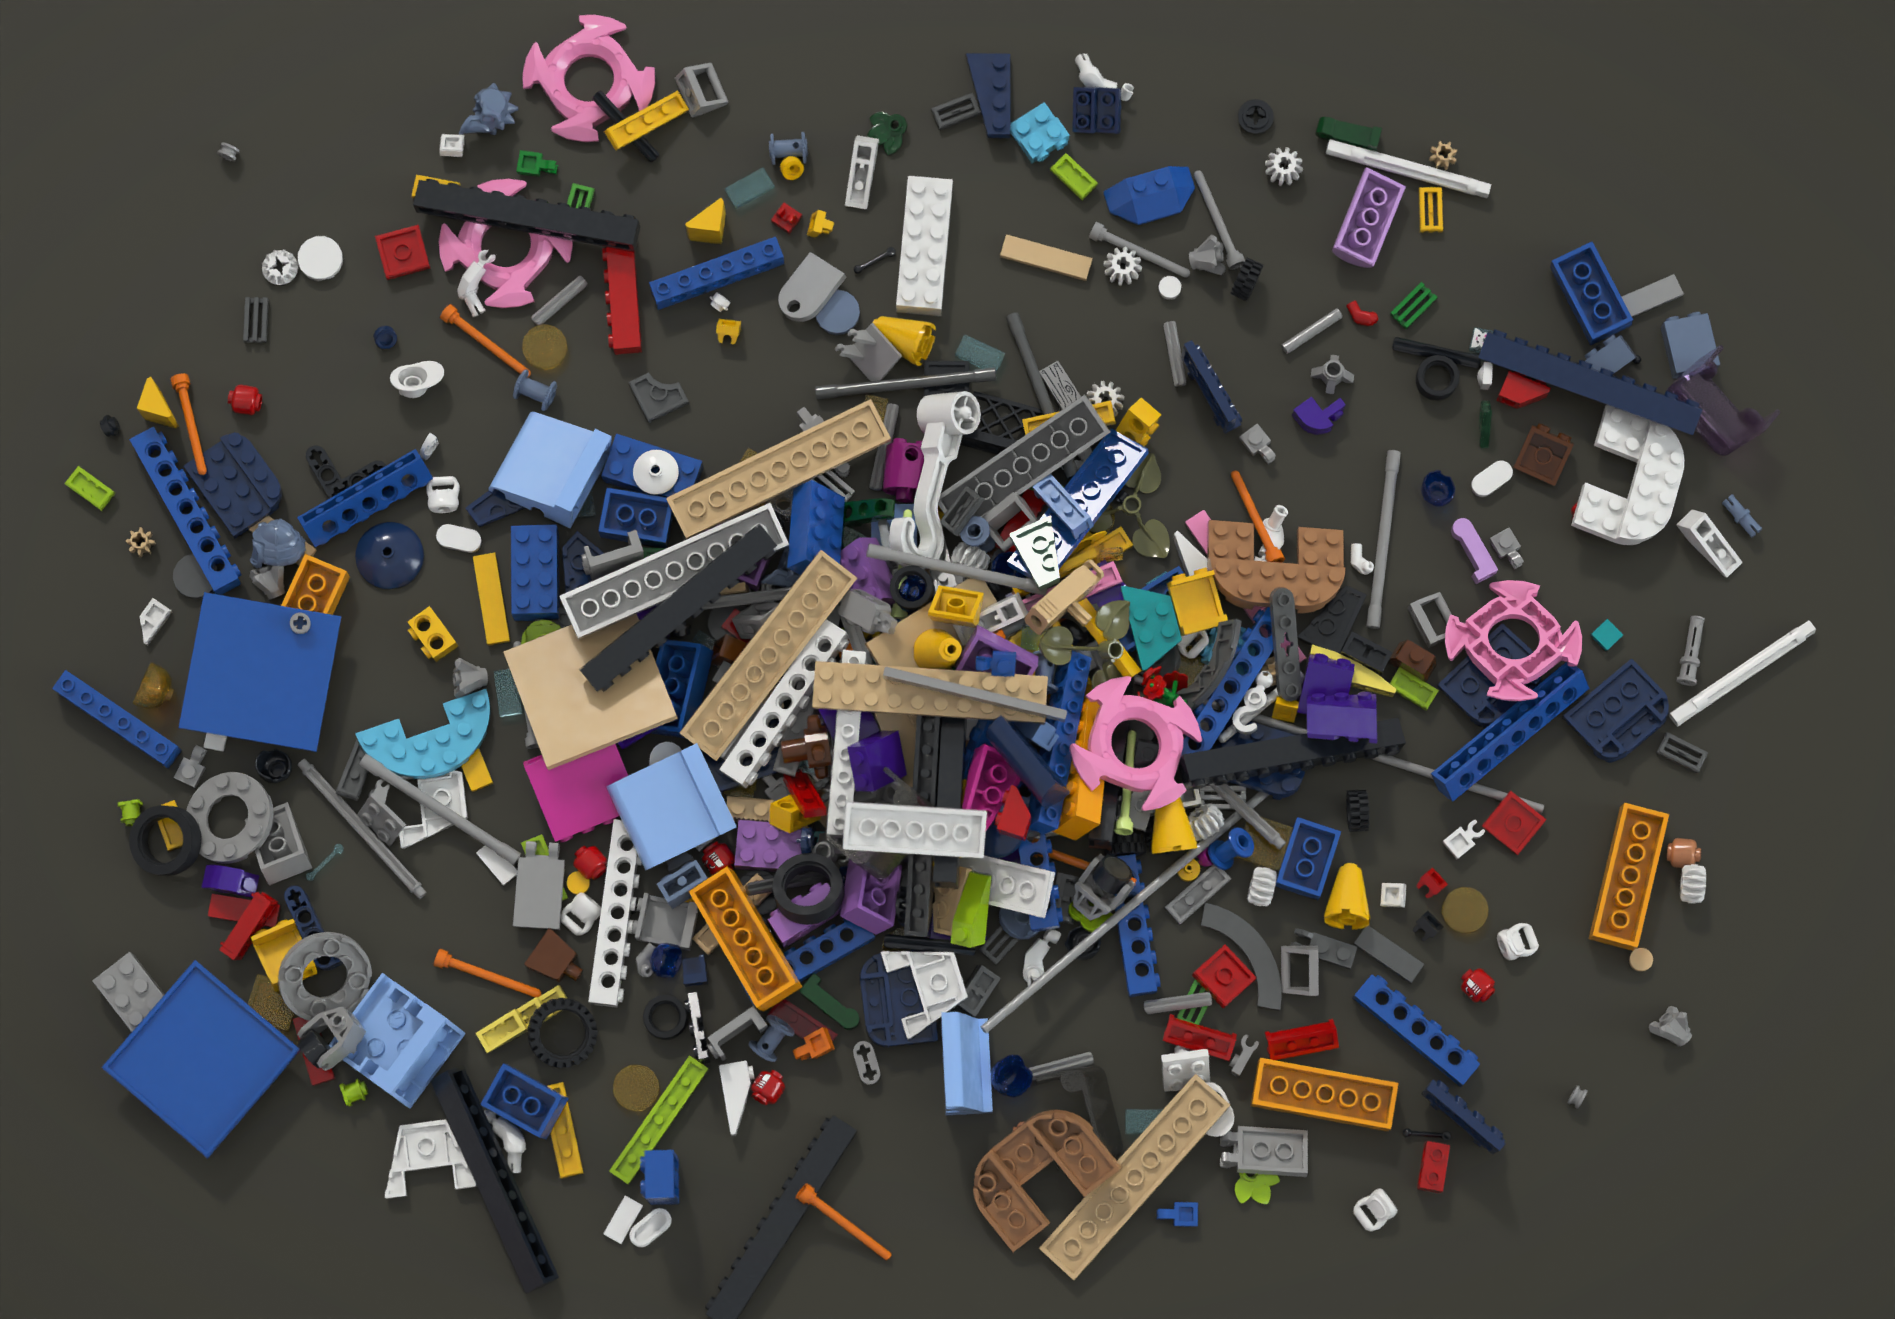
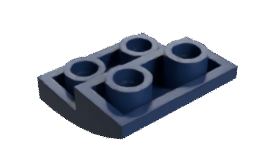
M1073 87V132L1120 133L1121 88Z

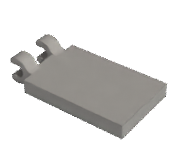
M526 841V857L518 858L513 927L560 930L565 860H559L560 845L559 843L549 842V856L536 855L537 843L535 841Z
M1238 1126L1237 1132L1229 1131L1225 1135L1220 1136V1146L1228 1147L1233 1145V1153H1221V1168L1237 1166V1173L1307 1177L1308 1130Z

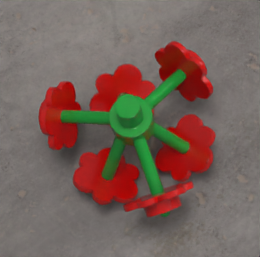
M1161 666L1154 669L1151 667L1146 670L1142 676L1144 679L1141 683L1142 686L1147 685L1143 690L1145 695L1143 698L1174 708L1173 702L1179 697L1177 692L1188 687V676L1180 674L1178 671H1172V673H1166L1162 677L1158 675L1162 669Z

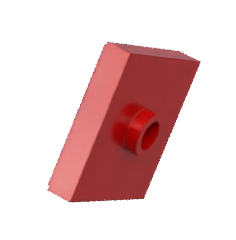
M419 225L375 236L387 280L430 269Z
M1509 791L1481 827L1516 855H1519L1547 819L1512 791Z
M1226 944L1192 974L1223 1009L1256 980V976Z

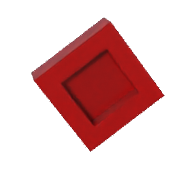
M784 202L771 219V222L790 235L801 220L802 214Z
M1432 867L1420 878L1421 880L1417 884V888L1420 889L1424 885L1428 886L1429 892L1425 897L1430 898L1442 891L1448 883Z

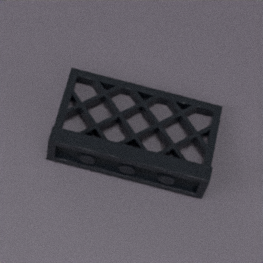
M974 391L973 395L976 399L986 401L989 408L981 411L980 422L984 427L975 430L973 433L962 435L960 445L999 454L1016 442L1012 434L1020 430L1025 434L1023 423L1018 414L1028 412L1032 417H1036V415H1044L1043 411L1036 407ZM1005 406L1009 408L1011 413L1001 418L996 409ZM992 411L997 420L987 425L982 416ZM1014 417L1019 426L1009 431L1004 421ZM1000 424L1005 433L1000 436L993 435L990 429Z

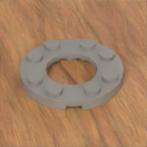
M238 772L222 773L208 779L195 791L186 810L195 818L201 831L202 842L199 854L213 862L222 864L242 861L248 858V855L256 848H260L271 831L274 817L272 800L263 785L254 778ZM223 797H240L248 808V820L245 827L238 835L232 838L221 839L216 837L209 828L208 816L210 810Z
M321 932L303 938L287 952L279 968L278 986L280 994L289 1009L299 1017L310 1021L318 1013L342 1006L349 1012H353L369 991L368 986L370 977H372V970L366 953L355 940L340 933ZM318 957H336L344 963L347 969L344 985L330 996L318 997L311 995L302 984L305 968L312 960Z

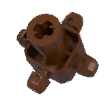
M810 715L807 718L808 728L803 729L804 738L780 741L783 762L786 764L808 760L809 768H814L817 779H824L828 777V766L832 765L826 726H821L818 715Z

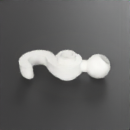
M1268 671L1258 673L1255 678L1256 688H1251L1244 695L1245 706L1238 708L1233 714L1234 728L1241 734L1248 735L1257 731L1255 723L1243 725L1240 723V719L1244 715H1251L1265 708L1267 698L1264 690L1273 683V676Z

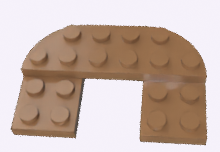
M1209 520L1207 523L1208 571L1214 570L1215 575H1213L1216 589L1226 597L1225 600L1235 606L1250 610L1254 606L1270 607L1269 598L1271 592L1275 588L1284 587L1293 593L1297 613L1314 612L1323 608L1325 604L1334 599L1343 583L1345 576L1343 530L1298 527L1297 564L1254 561V523Z
M1049 1110L1032 1116L991 1148L976 1168L973 1193L977 1206L1012 1252L1016 1251L1050 1224L1049 1220L1021 1187V1185L1049 1163L1055 1160L1084 1197L1121 1169V1165L1092 1131L1093 1127L1085 1119L1074 1113L1064 1110Z

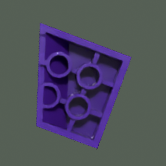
M1339 692L1329 696H1325L1323 693L1307 696V738L1336 740L1340 736H1344L1352 742H1358L1360 738H1369V743H1377L1376 694L1359 692L1358 695H1348V693Z

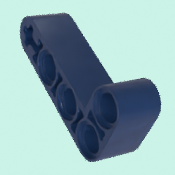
M290 886L285 891L284 899L302 938L314 933L325 932L306 892L299 886ZM294 893L300 895L298 899L300 903L303 905L302 907H299L298 904L294 900H292L294 898ZM311 913V920L305 924L301 923L300 917L302 914ZM319 957L313 960L315 965L323 971H329L344 964L336 957H331L330 962L326 965L320 964Z

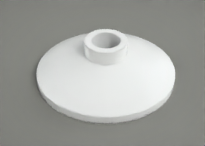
M650 450L643 453L636 460L633 476L641 490L649 494L659 495L673 488L679 476V469L676 460L669 453L662 450ZM658 467L660 471L654 474L651 472V469Z

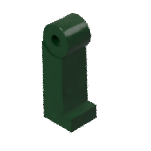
M1320 117L1315 135L1327 141L1332 139L1376 152L1382 128L1376 126L1370 128L1338 121L1330 117Z
M877 498L845 502L843 524L860 527L865 523L877 522L882 519H894L895 500ZM847 509L852 510V514L849 518L846 517Z
M813 974L799 991L800 994L844 1029H855L860 1021L858 1012L852 1008L844 1007L818 985L822 981L817 975Z

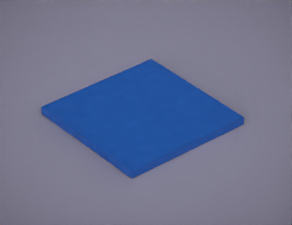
M204 592L179 729L317 752L342 617ZM296 613H305L310 619L311 626L305 634H296L290 627V619ZM300 617L297 622H294V627L297 625V629L300 630L304 625H307V621H303L304 618Z
M194 960L102 1068L205 1157L209 1158L301 1050L200 963Z

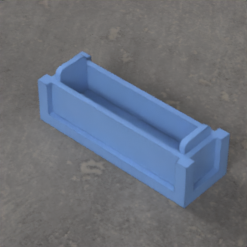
M1051 474L1033 486L1035 496L1038 499L1041 498L1067 526L1075 540L1085 530L1094 527L1092 519Z
M1015 722V725L1029 742L1049 752L1059 735L1054 733L1056 728L1047 722L1043 725L1040 723Z

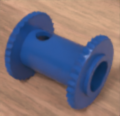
M1233 828L1229 833L1227 841L1215 840L1209 845V858L1217 868L1228 870L1232 867L1234 857L1237 855L1248 858L1253 854V840L1244 829Z

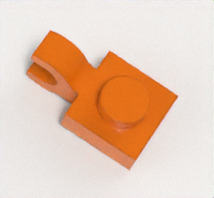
M822 1027L805 1036L806 1044L794 1049L793 1053L796 1059L801 1058L803 1061L810 1056L813 1059H817L834 1050L835 1047L827 1028Z

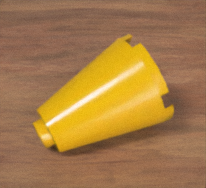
M880 316L873 321V324L900 352L902 357L913 365L921 366L920 360H926L935 341L932 329L936 330V327L933 323Z
M937 628L926 630L920 634L913 647L914 661L918 667L950 670L962 652L959 641L947 631Z
M1181 797L1162 808L1155 809L1151 845L1152 854L1197 848V842Z
M1345 863L1338 870L1324 913L1325 923L1331 927L1344 929V925H1350L1352 930H1357L1369 926L1370 914L1361 868L1357 867L1354 863Z

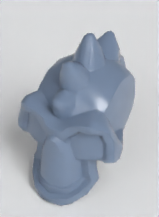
M495 83L479 91L474 97V100H476L475 108H473L475 115H470L466 118L460 128L459 135L489 132L492 135H496L497 128L504 130L505 124H514L515 121L510 114L518 111L519 108L509 103L511 92L500 91Z

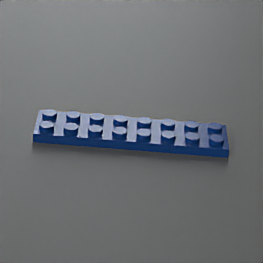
M1112 428L1110 429L1111 432L1104 436L1064 488L1091 517L1093 525L1149 454L1148 448ZM1048 508L1041 519L1051 515L1058 568L1060 569L1090 528L1081 533L1079 538L1075 540L1067 526ZM1016 550L1007 561L1008 566L1033 579Z

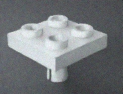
M1176 1046L1174 1048L1175 1053L1161 1055L1164 1092L1181 1090L1195 1074L1204 1082H1210L1208 1049L1189 1051L1188 1048Z

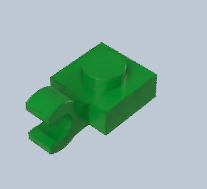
M520 150L517 174L540 177V171L557 174L558 165H556V161L543 160L542 153Z

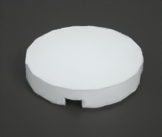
M315 236L308 239L301 246L298 252V264L302 272L310 279L316 281L330 279L342 267V252L339 245L333 239L325 236Z

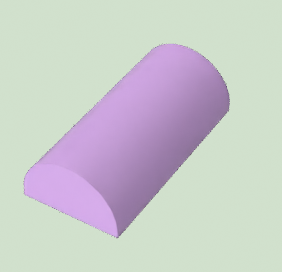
M1366 167L1332 252L1350 264L1364 268L1374 267L1406 186Z

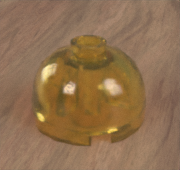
M151 662L144 674L139 690H137L133 704L146 709H155L160 707L165 700L169 702L174 692V689L170 688L172 682L170 674L161 666Z

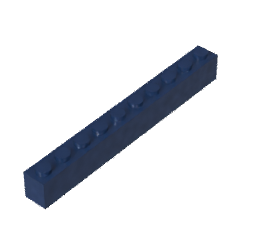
M1494 329L1493 332H1487L1478 357L1480 359L1691 435L1695 432L1703 408L1699 407L1700 403L1688 398L1686 402L1679 400V395L1669 391H1665V394L1657 392V387L1647 383L1640 386L1635 384V379L1625 375L1622 378L1613 376L1614 372L1602 367L1600 371L1591 368L1593 364L1583 360H1579V363L1571 361V356L1561 352H1558L1557 355L1549 353V348L1538 344L1536 348L1527 345V340L1515 337V340L1506 337L1507 333Z

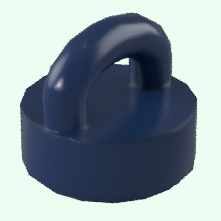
M390 326L379 327L373 335L376 345L381 349H389L397 342V335Z

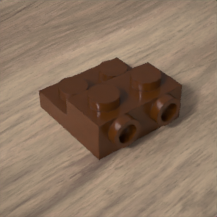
M1538 423L1537 426L1532 425L1513 468L1555 486L1574 443L1570 442V436L1559 432L1558 436L1550 433L1551 428Z

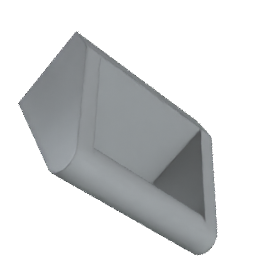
M712 63L685 67L675 77L691 117L700 116L729 103ZM704 72L707 73L718 100L706 102L696 79L697 75Z
M1012 492L982 517L986 519L989 527H991L990 536L1004 552L1014 544L1010 537L1003 541L997 532L1001 526L1021 510L1030 519L1021 528L1038 521L1024 498L1015 492Z
M1441 592L1411 603L1407 608L1428 648L1445 641V633L1436 636L1422 606L1435 600L1444 620L1448 623L1451 612Z
M754 603L735 616L732 621L740 638L752 639L779 603ZM760 611L767 612L765 615H759Z
M1281 946L1282 993L1319 996L1318 946ZM1290 953L1309 954V987H1291Z

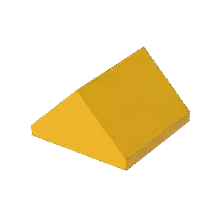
M722 198L685 224L687 237L691 241L722 244L726 217Z
M152 377L147 378L137 410L145 420L172 428L179 427L159 387Z
M939 585L929 608L928 616L932 621L976 628L979 624L984 593Z

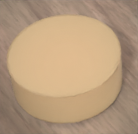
M1637 948L1629 956L1631 968L1638 972L1646 971L1653 963L1651 952L1645 948Z

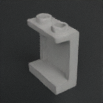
M637 531L627 532L629 546L593 557L589 547L585 546L584 554L581 555L585 575L590 574L592 581L644 559L643 548Z
M644 893L643 898H639L637 904V911L640 912L638 921L634 920L632 934H635L636 941L691 951L692 938L699 913L696 903L691 901L689 903L683 902L672 909L665 898Z
M754 1006L708 1037L710 1043L707 1047L715 1059L720 1057L724 1061L726 1056L720 1049V1046L750 1025L754 1024L761 1035L766 1031L768 1026Z

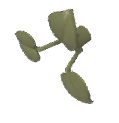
M1149 453L1125 484L1129 488H1135L1133 495L1127 496L1122 505L1115 509L1109 510V504L1095 522L1094 527L1089 531L1101 532L1107 530L1112 525L1110 514L1122 510L1128 516L1135 515L1141 528L1136 530L1132 536L1134 549L1145 557L1166 558L1170 549L1168 531L1163 523L1156 519H1151L1145 526L1143 525L1139 513L1141 501L1137 497L1138 490L1144 494L1154 492L1161 483V471L1153 453Z
M1125 600L1111 601L1100 607L1096 613V627L1104 631L1103 637L1108 641L1101 642L1098 647L1071 646L1073 643L1071 632L1065 627L1055 626L1050 628L1040 639L1039 647L1042 655L1052 664L1064 665L1071 660V650L1098 651L1101 658L1108 660L1102 664L1103 670H1097L1094 673L1091 682L1092 690L1108 680L1123 677L1115 665L1110 663H1114L1115 659L1120 658L1124 651L1123 645L1116 640L1123 638L1129 629L1130 602Z

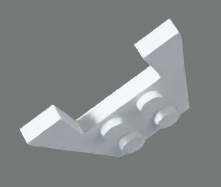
M454 770L434 778L417 779L418 789L463 818L468 819L462 772ZM400 775L404 780L414 779L413 777ZM420 804L422 824L404 827L399 834L401 848H408L453 826V824Z
M881 952L887 973L911 966L924 1008V1012L901 1019L907 1039L913 1038L938 1020L942 1012H949L968 998L954 952Z
M446 1119L400 1125L392 1167L389 1173V1181L385 1191L386 1199L407 1196L406 1171L451 1165L453 1166L456 1190L477 1187L466 1159Z

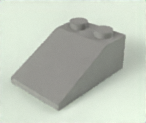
M288 802L273 808L274 817L271 831L264 844L260 848L255 849L260 869L269 885L312 869L307 850Z

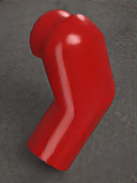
M1356 301L1346 305L1356 324L1372 326L1377 323L1378 315L1375 312L1361 311Z

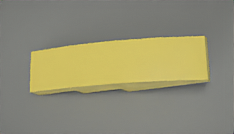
M1312 645L1309 655L1320 653L1328 656L1330 659L1337 660L1342 658L1355 664L1351 687L1389 697L1394 696L1396 688L1377 673L1337 652Z
M557 985L540 997H535L518 1009L510 1011L476 1032L485 1051L489 1053L526 1033L531 1016H533L534 1011L541 1004L551 999L567 998L562 987ZM563 1010L549 1014L543 1022H545L546 1020L550 1019L551 1017L555 1016Z

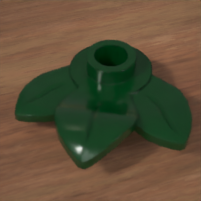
M877 112L869 118L874 127L870 129L867 137L879 139L878 145L883 144L886 154L891 155L902 145V135L907 130V121L899 114L890 116L885 112ZM898 121L899 127L893 129L892 124Z

